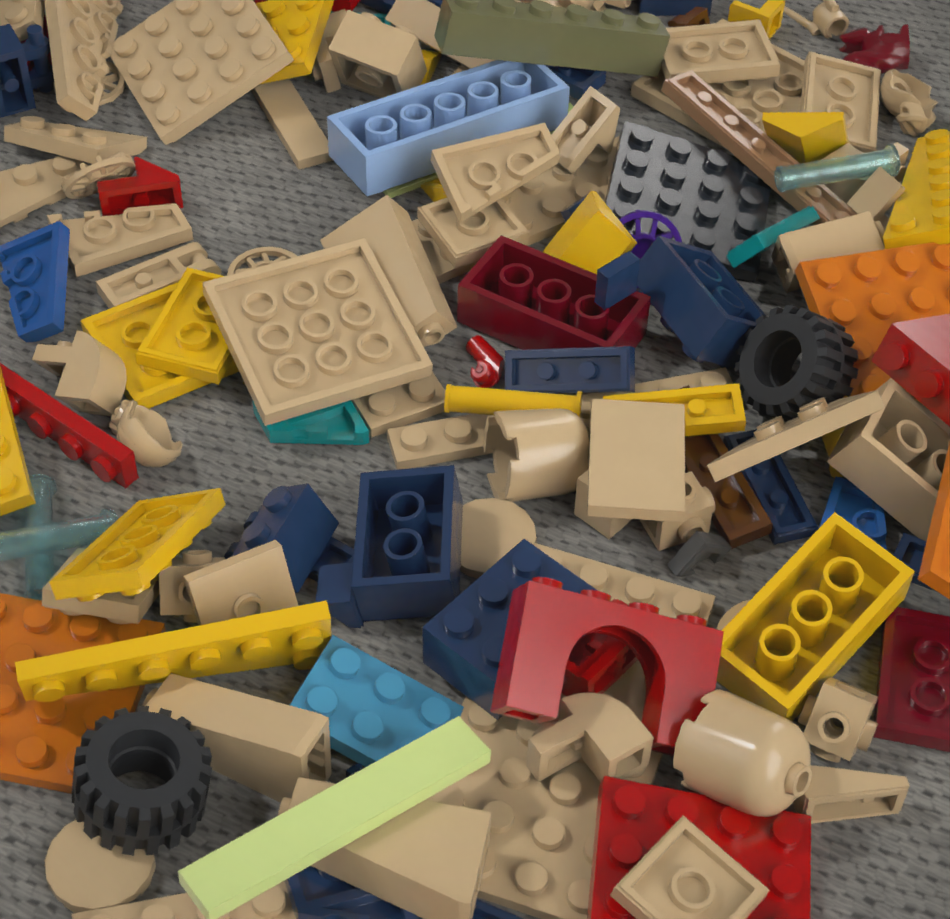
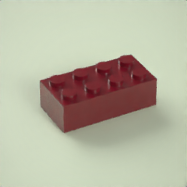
M500 235L458 284L457 322L522 350L622 346L636 348L647 333L651 297L636 291L604 310L594 302L597 274Z

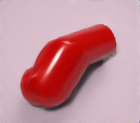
M476 335L466 344V351L477 361L476 368L471 367L470 375L477 387L491 388L498 384L505 361L482 336Z

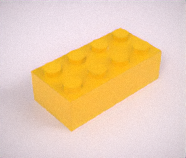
M834 512L721 630L724 631L717 681L731 693L793 721L801 713L808 696H816L820 692L823 683L829 677L833 678L905 599L915 571Z

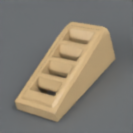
M810 765L812 770L810 785L801 797H797L793 801L796 813L811 815V824L898 814L901 811L910 785L905 776Z

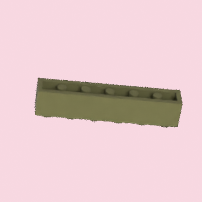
M442 0L434 35L441 53L445 55L658 77L670 39V34L660 18L650 13H640L638 16L623 14L615 9H604L601 12L588 10L580 5H568L566 8L552 6L540 0H535L531 3L516 2L514 0Z

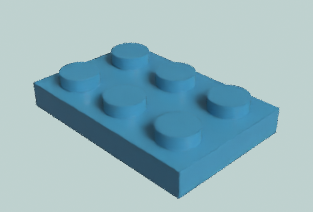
M334 635L290 703V706L320 713L328 717L330 748L357 763H361L364 767L373 764L458 716L460 717L464 708Z

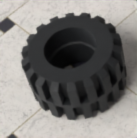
M786 305L784 309L780 307L771 309L769 317L761 315L755 320L757 326L754 329L749 328L744 336L747 339L744 346L739 345L737 354L740 355V361L735 363V373L740 374L736 383H739L740 390L744 392L742 398L746 404L753 406L752 409L773 418L782 416L783 420L787 422L799 417L797 413L800 412V407L819 398L825 397L828 404L837 399H842L844 396L850 397L854 389L849 387L851 380L857 379L858 369L854 368V362L859 360L858 351L851 348L855 343L852 336L845 332L846 328L841 324L803 307ZM802 353L799 369L790 380L792 366L797 357Z
M137 706V712L129 713L125 707L115 710L113 719L103 716L95 721L94 730L87 729L81 737V745L76 748L72 783L74 815L77 822H84L83 831L91 839L98 835L101 836L100 846L111 851L117 845L123 847L122 854L134 856L135 849H145L147 856L158 854L160 845H165L169 850L178 846L181 835L189 838L196 830L197 821L202 820L205 812L212 766H210L212 755L210 747H204L205 737L200 730L190 731L191 722L183 716L175 720L171 718L172 711L160 708L159 713L149 712V706ZM143 771L159 776L166 783L156 788L138 789L125 785L117 777L129 772Z

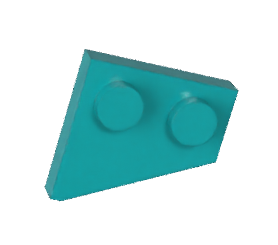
M351 400L267 426L264 425L253 402L254 414L270 443L365 445L370 443L369 430Z

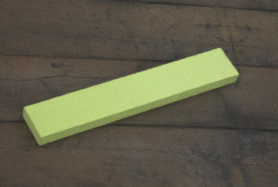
M458 716L178 871L179 883L206 919H218L489 764L491 750Z

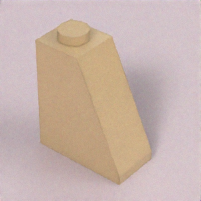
M870 211L779 235L771 258L784 290L788 293L801 289L795 269L802 261L885 249L883 241L885 230L880 221L874 222Z

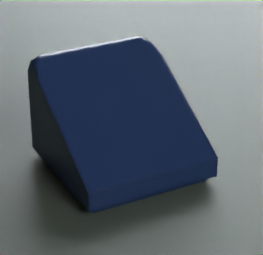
M353 563L321 566L318 575L316 602L327 600L330 615L349 628L364 627V622L351 588Z

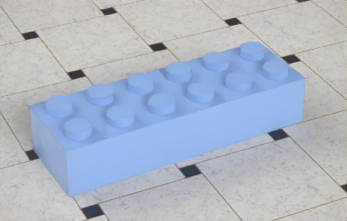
M495 60L327 116L329 156L366 196L381 193L387 189L435 173L436 171L431 163V152L434 149L541 123H546L550 132L556 130L568 115L570 87L546 65Z

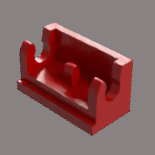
M613 599L611 601L613 603L628 606V604L618 599ZM599 633L586 634L574 645L569 654L561 693L566 697L578 693L603 694L638 659L629 647L614 637Z

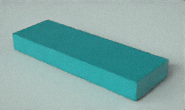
M808 206L753 235L727 252L728 255L726 257L732 267L735 268L774 247L779 235L806 228L820 219L813 206Z

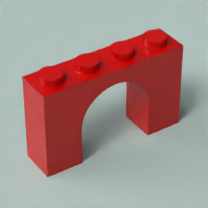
M950 314L892 323L871 361L950 427Z
M534 577L532 581H528L514 589L490 712L537 724L556 719L566 664L572 648L585 634H605L618 639L629 647L642 666L646 682V694L641 722L653 736L651 751L674 756L675 744L685 719L695 722L700 712L707 706L700 702L701 698L716 688L724 631L706 627L707 621L697 616L677 615L675 619L660 615L659 608L651 604L632 602L625 606L611 602V595L601 591L582 590L579 594L563 590V583L551 578Z

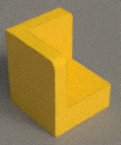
M734 0L730 4L728 21L737 22L760 19L770 39L781 27L785 0H767L760 9Z

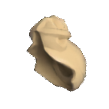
M896 69L887 71L880 84L881 101L884 107L896 116L903 133L916 137L919 133L925 132L935 121L936 115L932 110L938 102L930 98L931 86L908 73H900Z
M123 400L120 407L115 408L109 422V427L112 429L113 434L116 435L117 440L133 450L135 461L143 466L161 467L175 461L181 454L183 444L181 441L173 442L166 419L145 406L137 405L138 402L134 400Z

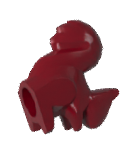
M904 24L898 33H885L884 26L879 25L877 30L873 32L862 27L842 34L839 37L845 43L839 51L849 53L842 60L880 69L881 74L891 69H908L910 57L908 24Z

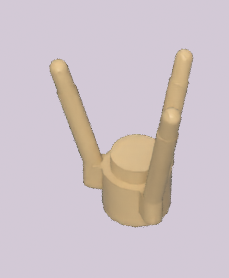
M823 0V3L814 9L812 22L784 6L783 12L807 28L813 36L822 34L827 39L832 37V35H842L849 26L848 18L841 11L835 0Z

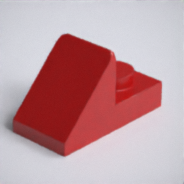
M134 157L136 176L97 182L103 216L121 215L130 207L177 203L179 208H183L179 175L139 157Z

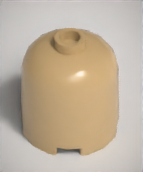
M559 408L495 411V416L487 417L484 428L483 449L484 454L493 453L495 473H488L487 477L495 498L514 502L564 495L576 491L577 478L589 469L590 443L588 430L576 413L568 409Z
M717 689L705 694L701 698L700 702L707 706L700 712L695 722L689 719H685L675 744L673 759L674 768L683 772L684 780L681 781L683 787L744 813L762 817L773 816L786 810L797 797H801L808 789L812 778L809 742L799 726L792 721L731 692Z

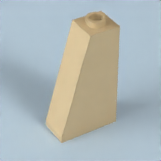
M385 195L320 240L322 246L326 249L362 238L366 239L423 347L440 342L446 334L458 327L408 212L388 195Z
M170 673L159 689L151 690L143 702L142 706H149V712L159 713L160 708L172 711L171 718L177 720L183 716L191 722L190 731L200 730L205 737L204 747H210L212 755L210 766H212V770L280 803L284 797L292 798L298 777L327 782L332 774L329 718L320 713Z
M298 777L292 798L284 797L282 799L278 815L335 785V783ZM424 800L311 866L423 919H473L489 847L492 812Z

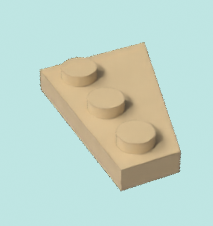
M541 123L434 149L431 152V163L460 224L558 164L560 152L546 123Z

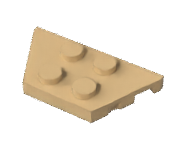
M878 390L837 399L828 404L825 397H822L800 407V412L797 413L799 417L784 422L782 416L760 424L756 427L755 436L715 459L707 466L714 481L717 482L886 407Z

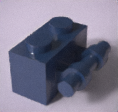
M11 24L0 26V118L36 108L33 89L39 88L41 92L46 93L54 88L52 65L49 64L48 54L50 53L49 40L43 35L42 26L34 24L27 28L28 39L25 43L19 41ZM33 60L34 67L29 71L27 62Z
M308 483L288 487L279 486L267 494L258 511L250 514L244 524L245 530L241 535V539L239 542H234L230 545L224 557L228 559L277 540L282 545L294 592L298 593L339 522Z

